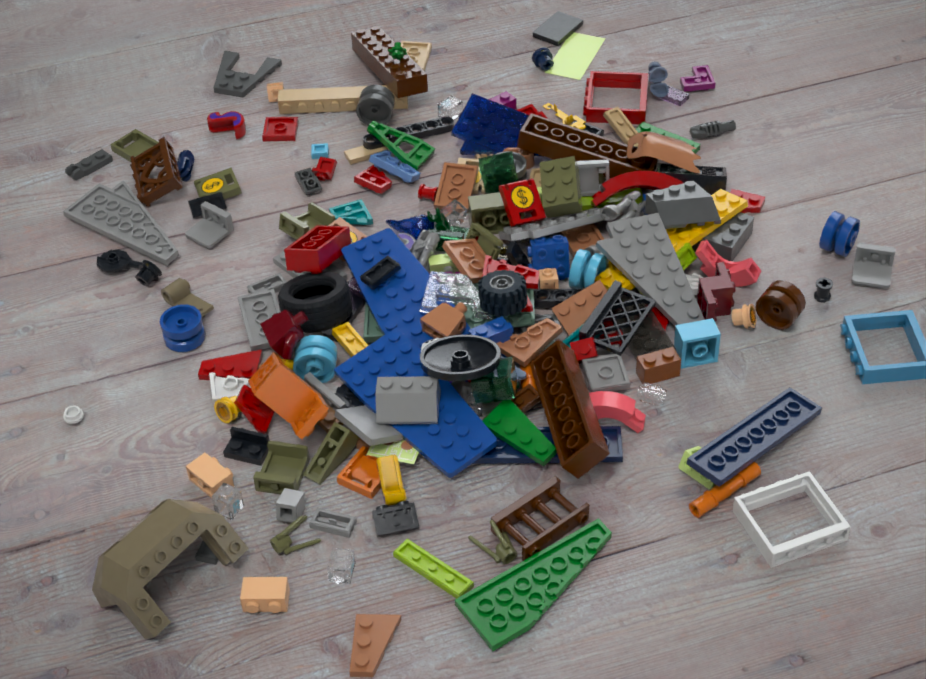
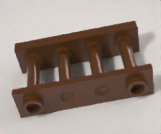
M556 476L551 477L491 517V520L494 521L501 533L502 531L507 532L522 545V561L547 548L577 526L586 523L589 519L590 505L586 502L579 508L574 506L560 494L561 480ZM550 500H555L570 514L561 519L545 504ZM539 510L554 525L545 530L529 514ZM523 521L538 536L529 541L513 525ZM491 526V532H492L495 536H497L496 533L494 532L492 526Z

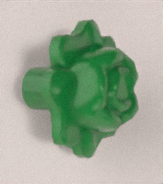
M400 42L394 43V47L388 49L389 55L393 59L400 60L404 55H407L406 49L401 47Z

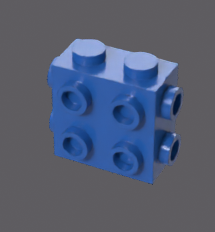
M555 235L552 238L538 237L530 240V246L527 247L528 258L531 257V264H528L529 268L536 270L556 268L559 280L569 277V242L566 237Z
M503 316L468 330L469 335L482 336L495 343L500 341L504 343L510 340V336L514 332L511 323L507 322Z

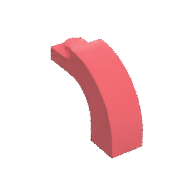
M707 239L700 242L695 252L703 263L700 269L708 277L715 276L716 263L724 262L726 269L730 270L731 282L735 283V287L756 283L761 273V269L752 258L739 262H732L722 258Z
M611 391L589 393L598 419H616L637 433L643 430L646 415L635 408L636 401L634 399Z

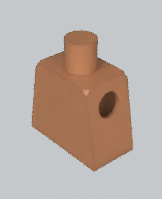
M461 302L455 307L447 303L440 304L420 318L422 331L433 338L461 335L466 328L464 313L467 311V307Z

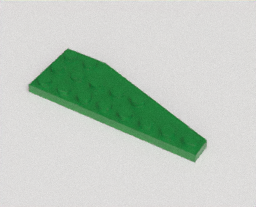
M598 518L455 599V606L489 648L495 651L529 631L611 539L612 532Z

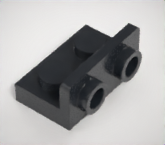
M231 427V439L223 451L224 457L262 466L268 454L267 444L270 441L269 436L262 432Z
M402 501L393 507H388V505L376 507V510L372 511V517L377 537L419 529L414 502Z

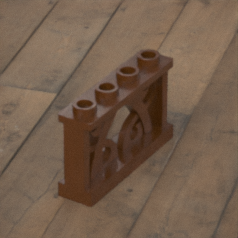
M165 137L159 139L158 144L138 156L130 157L132 163L130 166L134 173L132 176L136 182L134 186L138 192L137 198L147 207H150L152 202L174 189L178 191L183 188L174 149ZM155 166L159 168L164 167L159 172L157 179L148 178Z

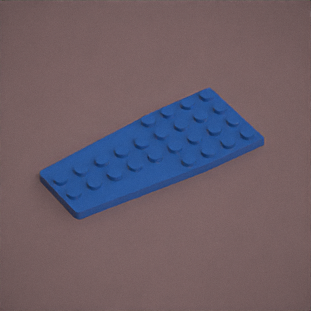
M390 228L341 249L342 255L382 334L385 335L397 327L421 351L422 344L434 338L422 331L420 318L442 303L455 307L451 299ZM388 255L400 264L401 269L373 290L361 281L360 276ZM467 322L466 328L461 333V335H469L468 330L471 328L469 327Z
M397 327L334 369L336 376L375 414L377 377L429 376L422 370L420 365L421 351ZM439 379L441 394L438 424L389 425L399 431L407 443L448 478H453L497 446V438L449 381Z

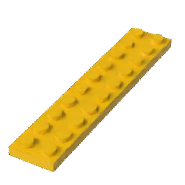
M722 189L715 192L711 196L720 216L721 224H714V221L705 222L702 226L690 223L686 227L666 229L675 252L680 250L685 243H690L692 247L748 207L747 200ZM615 265L610 266L595 278V282L600 280L607 291L615 280L622 283V288L628 290L635 288L632 282Z

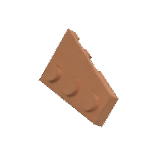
M356 614L349 671L350 677H374L384 657V651L388 643L391 642L396 627L401 622V615Z

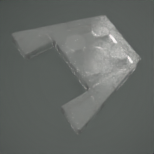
M431 271L420 306V312L429 313L438 306L437 301L461 302L472 305L475 318L492 319L493 315L484 312L480 308L479 292L467 275Z

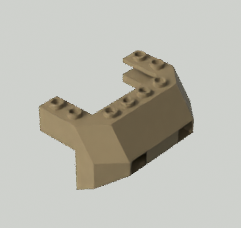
M167 499L156 506L99 556L92 591L101 608L117 605L144 639L155 638L171 621L143 588L199 536L223 565H227L230 561L231 563L236 562L249 548L223 515L198 502Z

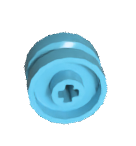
M579 249L571 265L569 287L573 289H582L584 287L585 289L595 283L596 276L606 270L607 257L599 253H595L592 256L590 251Z
M309 335L303 337L295 347L294 373L304 380V375L310 372L322 383L328 382L335 375L334 369L337 366L338 355L337 346L325 336Z

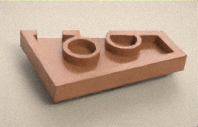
M600 280L551 308L568 336L586 322L606 294L607 289Z
M546 318L528 327L526 332L520 335L514 334L510 336V340L504 343L500 341L496 344L499 346L502 354L526 367L563 330L562 326Z

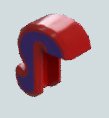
M230 111L223 115H220L219 112H214L207 117L209 130L213 133L234 130L236 140L242 138L246 133L245 119L239 112Z

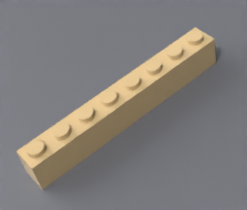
M367 86L279 90V114L356 111L360 94ZM394 95L395 105L393 109H408V96L397 98Z

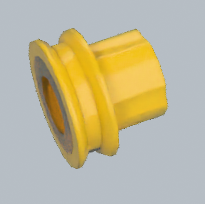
M236 395L231 398L222 397L214 404L216 415L224 423H230L232 420H235L238 413L241 412L234 403L237 398Z

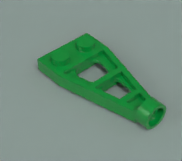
M374 120L367 128V132L379 139L401 162L410 165L415 170H418L434 154L436 149L419 138L384 124H379ZM390 134L397 137L398 139L394 143H392L386 138V136ZM402 142L413 145L414 148L409 153H405L399 148V145Z

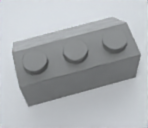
M431 376L377 377L375 393L377 424H438L441 394L439 379Z

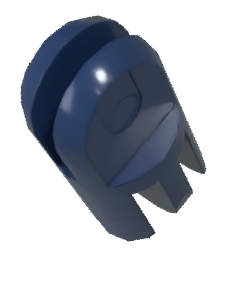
M189 150L180 152L177 159L180 177L184 182L190 180L195 160L194 155Z

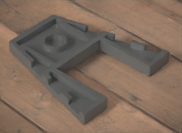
M224 51L213 87L214 93L243 98L256 87L255 84L264 81L267 74L271 75L277 66H282V60L267 57L256 74H248L231 70L240 58L239 53Z

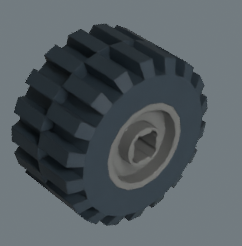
M497 270L487 273L478 282L479 304L484 312L495 316L514 315L526 307V280L520 273L511 270Z

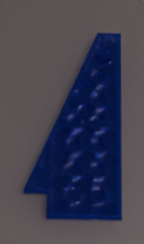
M472 93L451 132V136L465 141L460 149L461 155H495L503 152L506 148H517L520 130L529 115Z

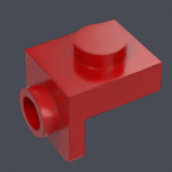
M320 157L317 167H313L312 172L319 180H332L337 161L336 159Z
M593 337L570 342L578 364L582 363L583 359L598 357Z

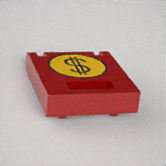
M533 178L528 179V181L522 180L499 186L511 227L541 221L546 218ZM532 211V217L520 218L519 213Z

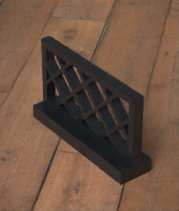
M615 280L579 330V340L603 334L605 339L597 340L594 338L595 345L621 356L656 305V300L622 288V283ZM625 295L630 297L631 300L622 302L621 297ZM645 303L648 304V307L639 309L638 304ZM634 305L636 310L626 312L625 307ZM621 308L623 313L613 315L612 310ZM630 316H639V320L630 321L629 319ZM617 319H626L627 323L617 325ZM604 322H613L614 326L604 328ZM630 328L631 332L621 334L620 329ZM617 331L618 336L608 338L607 332ZM621 341L622 345L620 348L612 346L611 342Z

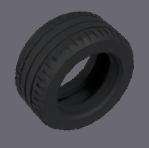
M322 271L318 274L306 273L286 282L278 294L280 311L288 310L293 316L303 311L307 316L308 321L300 326L303 333H315L332 329L346 321L353 308L348 282L341 275L333 272Z

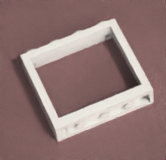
M810 471L734 497L733 513L771 568L848 540L850 525ZM805 491L830 526L772 546L749 511Z

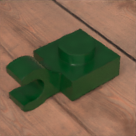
M436 208V215H432L428 211L427 218L429 221L435 222L437 232L441 233L444 239L451 237L450 223L444 214L441 213L440 209Z

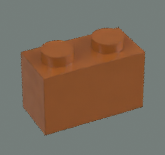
M674 347L637 356L636 374L643 386L680 376L681 358Z

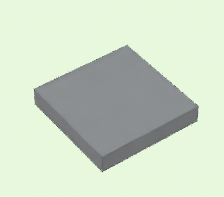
M611 354L582 360L583 370L591 392L630 388V381L621 356Z

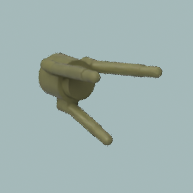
M306 515L300 516L281 533L270 539V543L277 554L284 552L285 555H288L292 551L321 542V539L318 538L290 547L292 540L288 534L307 519Z
M490 520V524L500 540V543L495 548L496 554L471 535L468 537L475 545L493 557L496 563L502 561L503 564H509L517 557V551L514 549L507 532L502 531L501 534L493 520Z

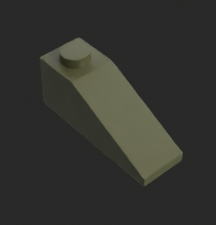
M334 422L303 475L320 485L350 455L360 437L351 430Z

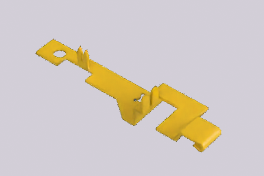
M547 103L542 106L547 110L553 109L556 111L555 115L562 119L563 124L581 130L586 128L584 120L576 115L568 116L559 110L555 104L553 106Z

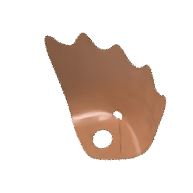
M647 131L637 133L628 140V159L649 156L690 172L700 173L693 160L701 159V157L692 151V149L697 148L689 145V143L687 144V142ZM638 143L637 150L632 153L633 146Z

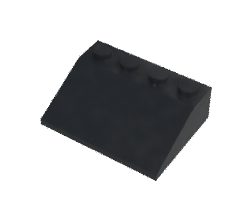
M657 163L656 172L672 176L683 183L694 181L710 195H713L720 189L726 191V167L695 165L700 173H694L672 164Z

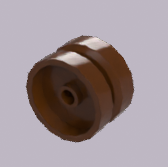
M777 280L772 282L756 301L755 308L757 315L766 325L774 329L784 330L789 328L805 309L806 301L803 293L794 284Z

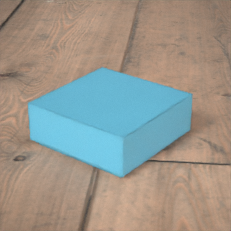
M328 143L312 144V159H319L320 157L329 158Z

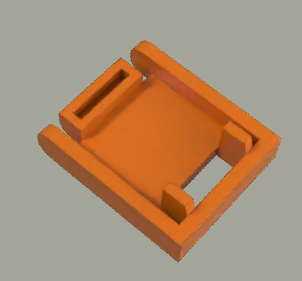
M362 446L338 474L337 484L373 499L381 489L376 463L378 457L366 456L368 447Z

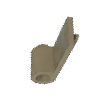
M178 278L161 290L162 297L171 306L185 304L194 306L200 311L202 317H205V314L214 309L213 305L190 292V284L185 279Z

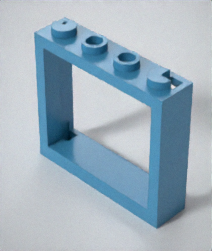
M913 310L844 316L843 324H840L841 335H844L846 349L850 351V360L855 364L856 375H859L862 385L926 379V340ZM903 327L917 362L869 366L856 331Z

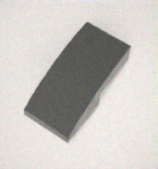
M311 168L295 172V178L306 195L322 191L317 176H314Z

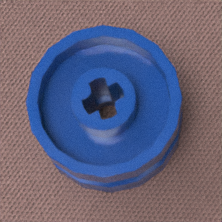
M837 211L832 212L822 230L819 242L820 248L829 252L834 249L835 254L846 257L857 239L860 220L851 216L845 220L844 214Z
M187 304L170 307L161 315L160 326L164 342L170 350L188 352L199 347L205 340L206 334L202 316L196 307Z

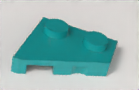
M362 199L329 208V213L335 216V220L341 217L349 224H373V218Z

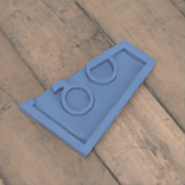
M389 150L370 155L369 162L373 163L377 168L387 170L390 175L398 176L407 183L419 180L421 173L410 165L401 163L396 156L392 157Z

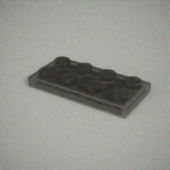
M640 303L638 307L639 309L648 307V304ZM634 305L625 307L626 312L636 310ZM621 308L612 310L613 315L623 313ZM651 311L628 347L637 361V356L674 347L653 311ZM630 316L629 319L630 321L639 320V316ZM625 318L616 320L617 325L627 323ZM630 328L620 329L623 334L631 332Z

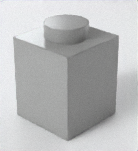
M284 488L276 502V518L280 521L293 523L305 510V492Z

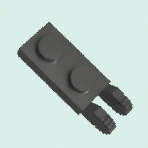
M101 149L76 164H70L66 167L65 173L70 175L72 179L78 180L111 163L113 158L109 153Z

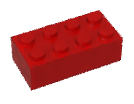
M316 225L284 249L287 270L294 271L295 273L309 271L312 274L321 273L322 270L330 266L332 262L342 255L341 249L351 244L350 228L348 226Z

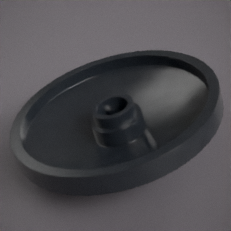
M453 335L440 338L429 343L420 353L422 370L433 378L445 381H467L483 377L493 372L501 362L499 346L494 341L477 335Z

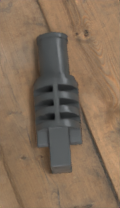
M734 120L726 122L712 121L693 126L689 132L693 139L721 135L723 132L734 131L736 123Z

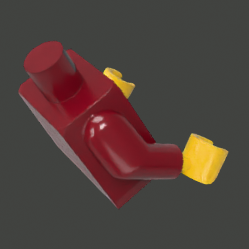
M283 310L273 314L271 318L260 324L270 347L283 358L281 360L290 370H293V360H290L293 349L304 337L300 326L308 321L303 311L293 316L288 310Z

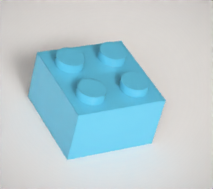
M713 318L675 325L674 349L681 358V369L718 362L721 334Z

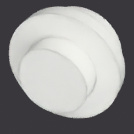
M75 405L67 407L63 414L64 421L68 424L78 423L84 417L82 409Z

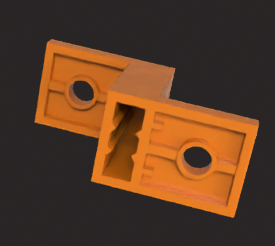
M274 351L248 380L253 394L290 423L295 434L300 439H303L305 436L308 437L314 431L315 424L318 421H322L328 414L327 410L329 407L321 394L285 366L280 356Z

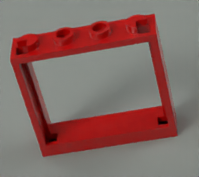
M590 71V78L586 80L583 116H586V122L608 123L603 116L604 112L613 109L593 107L595 87L641 89L640 108H620V110L631 124L640 125L642 122H645L648 73Z

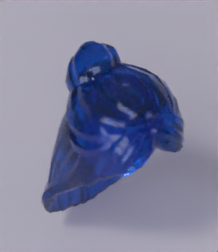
M425 214L399 221L386 220V223L391 228L400 233H407L413 236L415 240H417L423 230L431 233L435 229V222L429 221Z

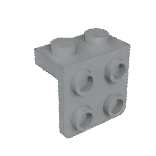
M205 201L201 204L203 219L188 229L185 235L206 248H212L230 234L234 228L232 216L229 212Z
M858 243L852 283L889 288L896 248Z

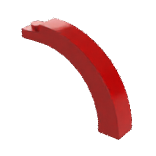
M655 171L627 172L604 182L600 186L603 192L598 191L592 196L591 205L596 208L611 196L624 190L634 188L661 190L672 185L683 184V182L667 174Z

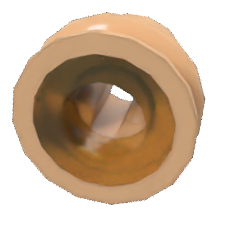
M752 303L748 306L744 304L742 308L732 310L734 326L744 325L746 329L749 327L755 328L757 318L756 310Z

